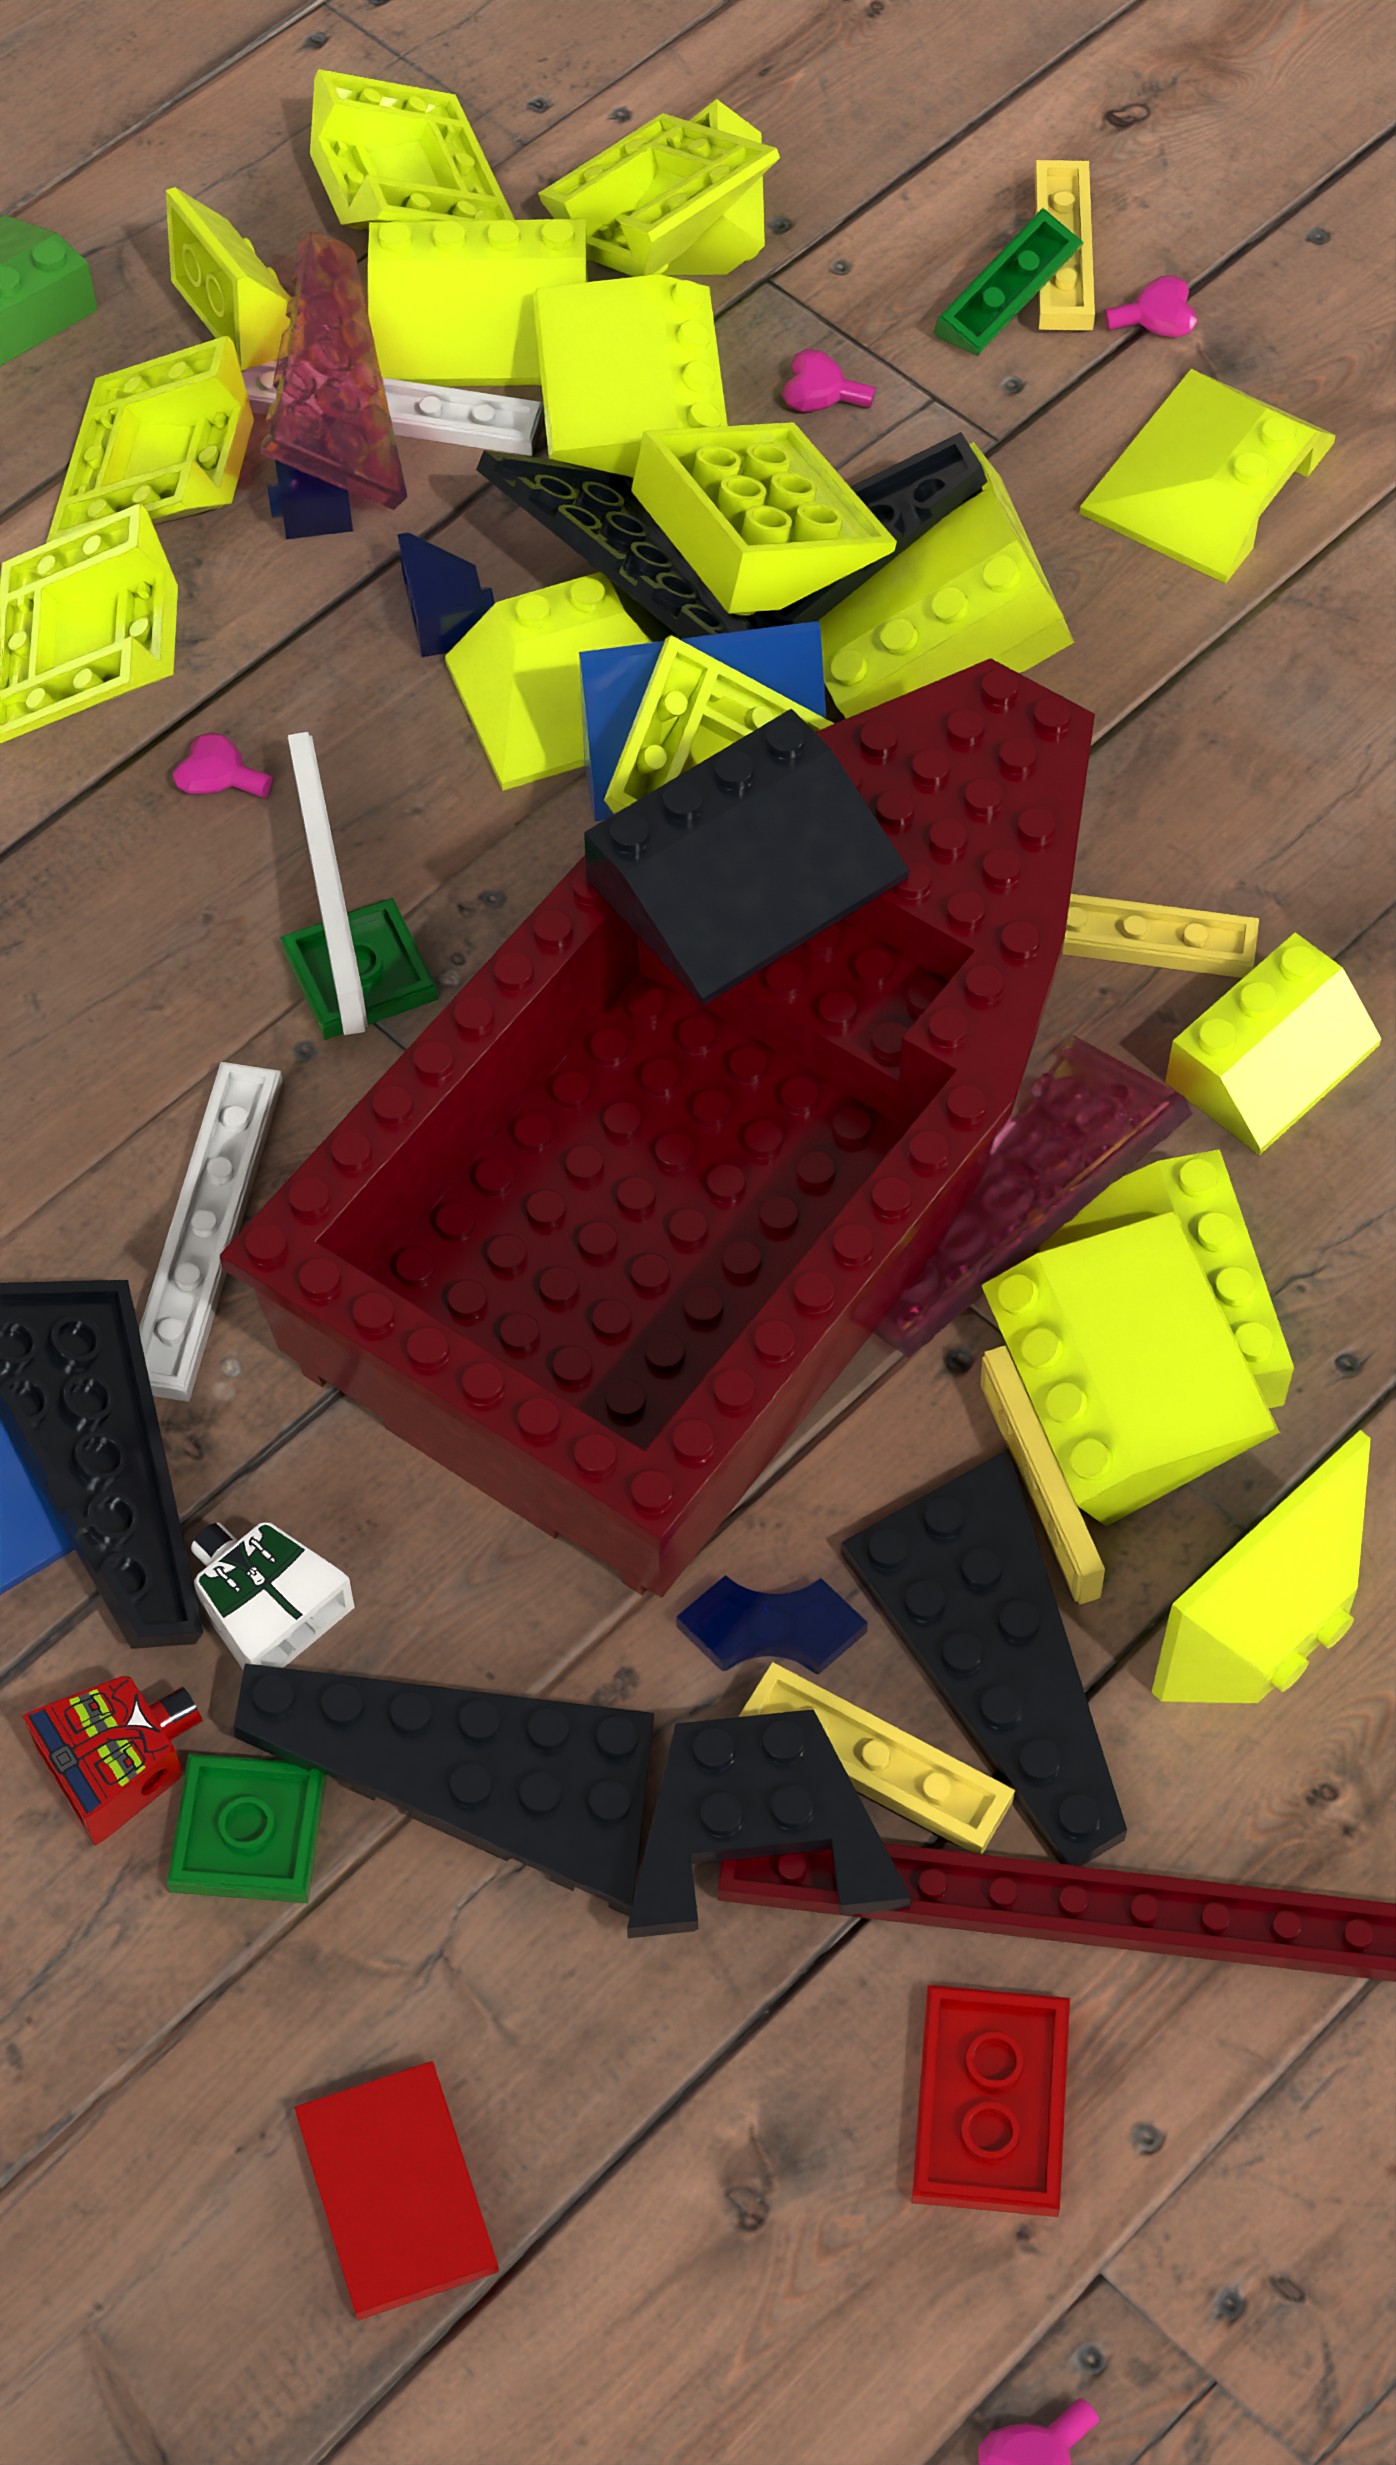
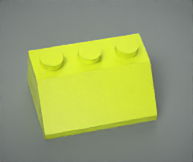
M718 99L714 100L689 120L762 143L761 132ZM763 175L691 247L669 262L666 271L660 275H727L744 261L753 259L765 246Z
M174 187L165 190L171 282L216 339L228 335L234 342L241 371L301 353L300 329H303L305 326L302 307L297 298L294 296L290 297L279 284L274 270L271 267L266 268L257 257L249 239L242 238L226 218L178 188Z
M1295 932L1172 1041L1165 1083L1257 1155H1261L1378 1048L1381 1037L1343 967Z

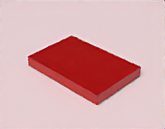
M927 1985L912 2203L1058 2217L1061 2198L1070 1998Z
M433 2061L294 2107L357 2321L499 2273L494 2250Z

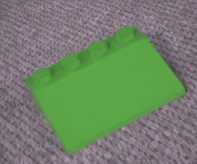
M7 215L0 217V366L98 311L89 263L58 233Z

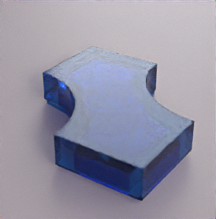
M725 1575L676 1616L677 1628L722 1672L748 1659L772 1656L796 1661L819 1675L865 1635L868 1627V1622L822 1578L794 1592L767 1594L740 1586Z

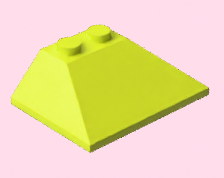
M318 69L314 77L310 156L341 225L362 230L369 229V222L515 220L456 94Z
M662 113L539 192L538 195L542 204L555 219H586L588 260L633 277L656 275L666 271L669 266L668 263L691 247L780 159V156L775 147Z
M228 335L95 378L46 543L138 503H141L147 509L153 525L188 517L211 509H219L232 503L254 418L234 342Z
M1190 369L1081 504L1079 514L1226 584L1254 548L1260 515L1294 471L1306 477L1312 473L1334 444L1336 435L1196 370Z
M141 503L2 562L0 579V744L156 683L174 674L178 584L148 511Z
M602 572L496 602L445 656L446 666L502 791L585 766L579 652L665 641L670 635L679 639L673 630Z
M670 635L663 644L604 801L615 814L791 708L814 732L834 723Z
M1359 1430L1172 1604L1151 1692L1161 1702L1259 1703L1275 1687L1281 1692L1289 1689L1306 1670L1309 1664L1306 1657L1320 1644L1327 1649L1331 1648L1349 1630L1354 1622V1618L1349 1613L1358 1588L1371 1438L1363 1431Z

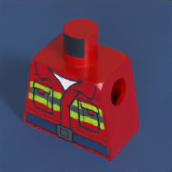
M130 1676L115 1678L23 1715L34 1746L95 1846L107 1839L180 1779L183 1772L171 1740L203 1722L194 1701L183 1686L148 1706Z

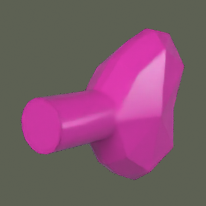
M1175 275L1160 276L1140 291L1135 303L1105 309L1104 315L1107 329L1113 330L1141 324L1149 331L1163 336L1178 338L1191 333L1197 324V318L1194 309L1186 303L1189 294L1186 281Z
M805 349L795 354L791 366L794 377L785 384L782 397L788 407L799 412H812L829 408L840 400L871 408L876 387L845 379L841 367L821 350Z
M213 732L196 736L190 745V756L178 763L172 773L176 787L189 794L220 793L233 786L266 798L273 786L272 776L243 766L241 753L235 744L225 735Z
M1079 2398L1049 2426L1020 2423L990 2431L978 2446V2465H1072L1069 2449L1099 2423V2417L1088 2402Z

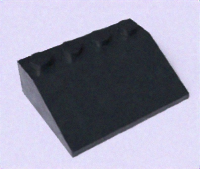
M792 708L584 832L586 880L702 1006L909 877V869L832 749Z

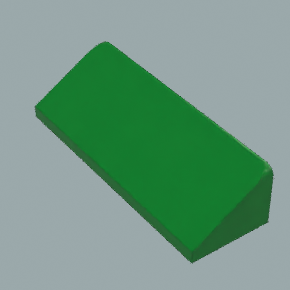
M1042 208L938 317L933 333L940 339L978 356L1082 247L1084 242L1047 210Z

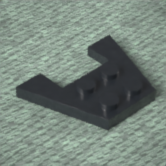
M814 1709L675 1724L627 1926L628 1938L699 1930L692 1864L831 1850L840 1915L909 1909L911 1907L912 1898Z

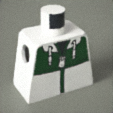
M269 1522L259 1523L239 1541L221 1523H213L202 1530L192 1543V1553L207 1566L194 1580L200 1606L243 1671L245 1663L284 1668L355 1608L349 1577Z

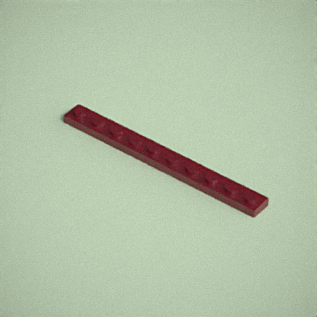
M883 1843L912 1898L911 1907L909 1909L853 1915L841 1914L842 1916L1396 1982V1904ZM831 1850L722 1861L718 1884V1901L840 1915Z

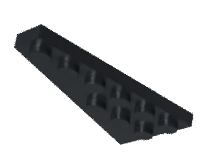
M962 432L850 486L897 541L894 552L780 610L757 611L754 614L745 615L755 629L819 621L988 481L983 467Z
M487 450L483 451L476 468L481 475L682 639L755 629L745 615L727 613L632 493L633 480L631 477L566 462Z
M128 1280L0 1283V1418L131 1649L196 1644L204 1632Z
M1009 1449L843 1541L841 1546L843 1558L1004 1785L1015 1790L1014 1800L1059 1864L1083 1866L1123 1842L1126 1837L1127 1827Z
M245 1663L234 1722L235 1738L307 1771L317 1769L350 1784L351 1791L375 1801L376 1797L409 1811V1817L505 1861L513 1858L550 1875L549 1881L571 1891H574L575 1887L609 1902V1908L630 1917L634 1899L654 1713Z

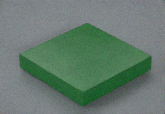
M393 897L347 913L368 1025L438 1000L437 986ZM323 922L281 936L282 950L324 1040L344 1034Z
M188 1754L167 1877L169 1892L308 1904L327 1774L317 1769L307 1771L287 1761Z

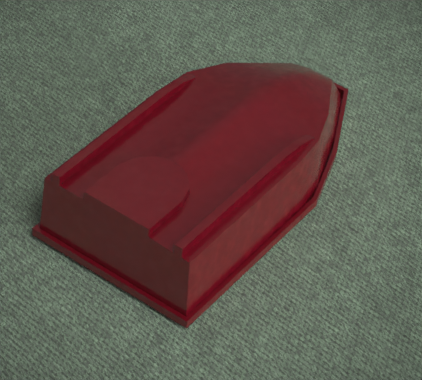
M990 658L816 731L815 733L832 749L909 869V877L704 1006L697 1001L586 880V861L584 855L219 1255L223 1270L254 1289L279 1350L299 1362L304 1376L321 1387L329 1382L383 1418L385 1428L537 1528L554 1539L559 1534L563 1535L620 1571L622 1583L643 1596L647 1590H650L662 1598L929 1263L987 1171L994 1137L1011 1117L1063 954L1095 714Z

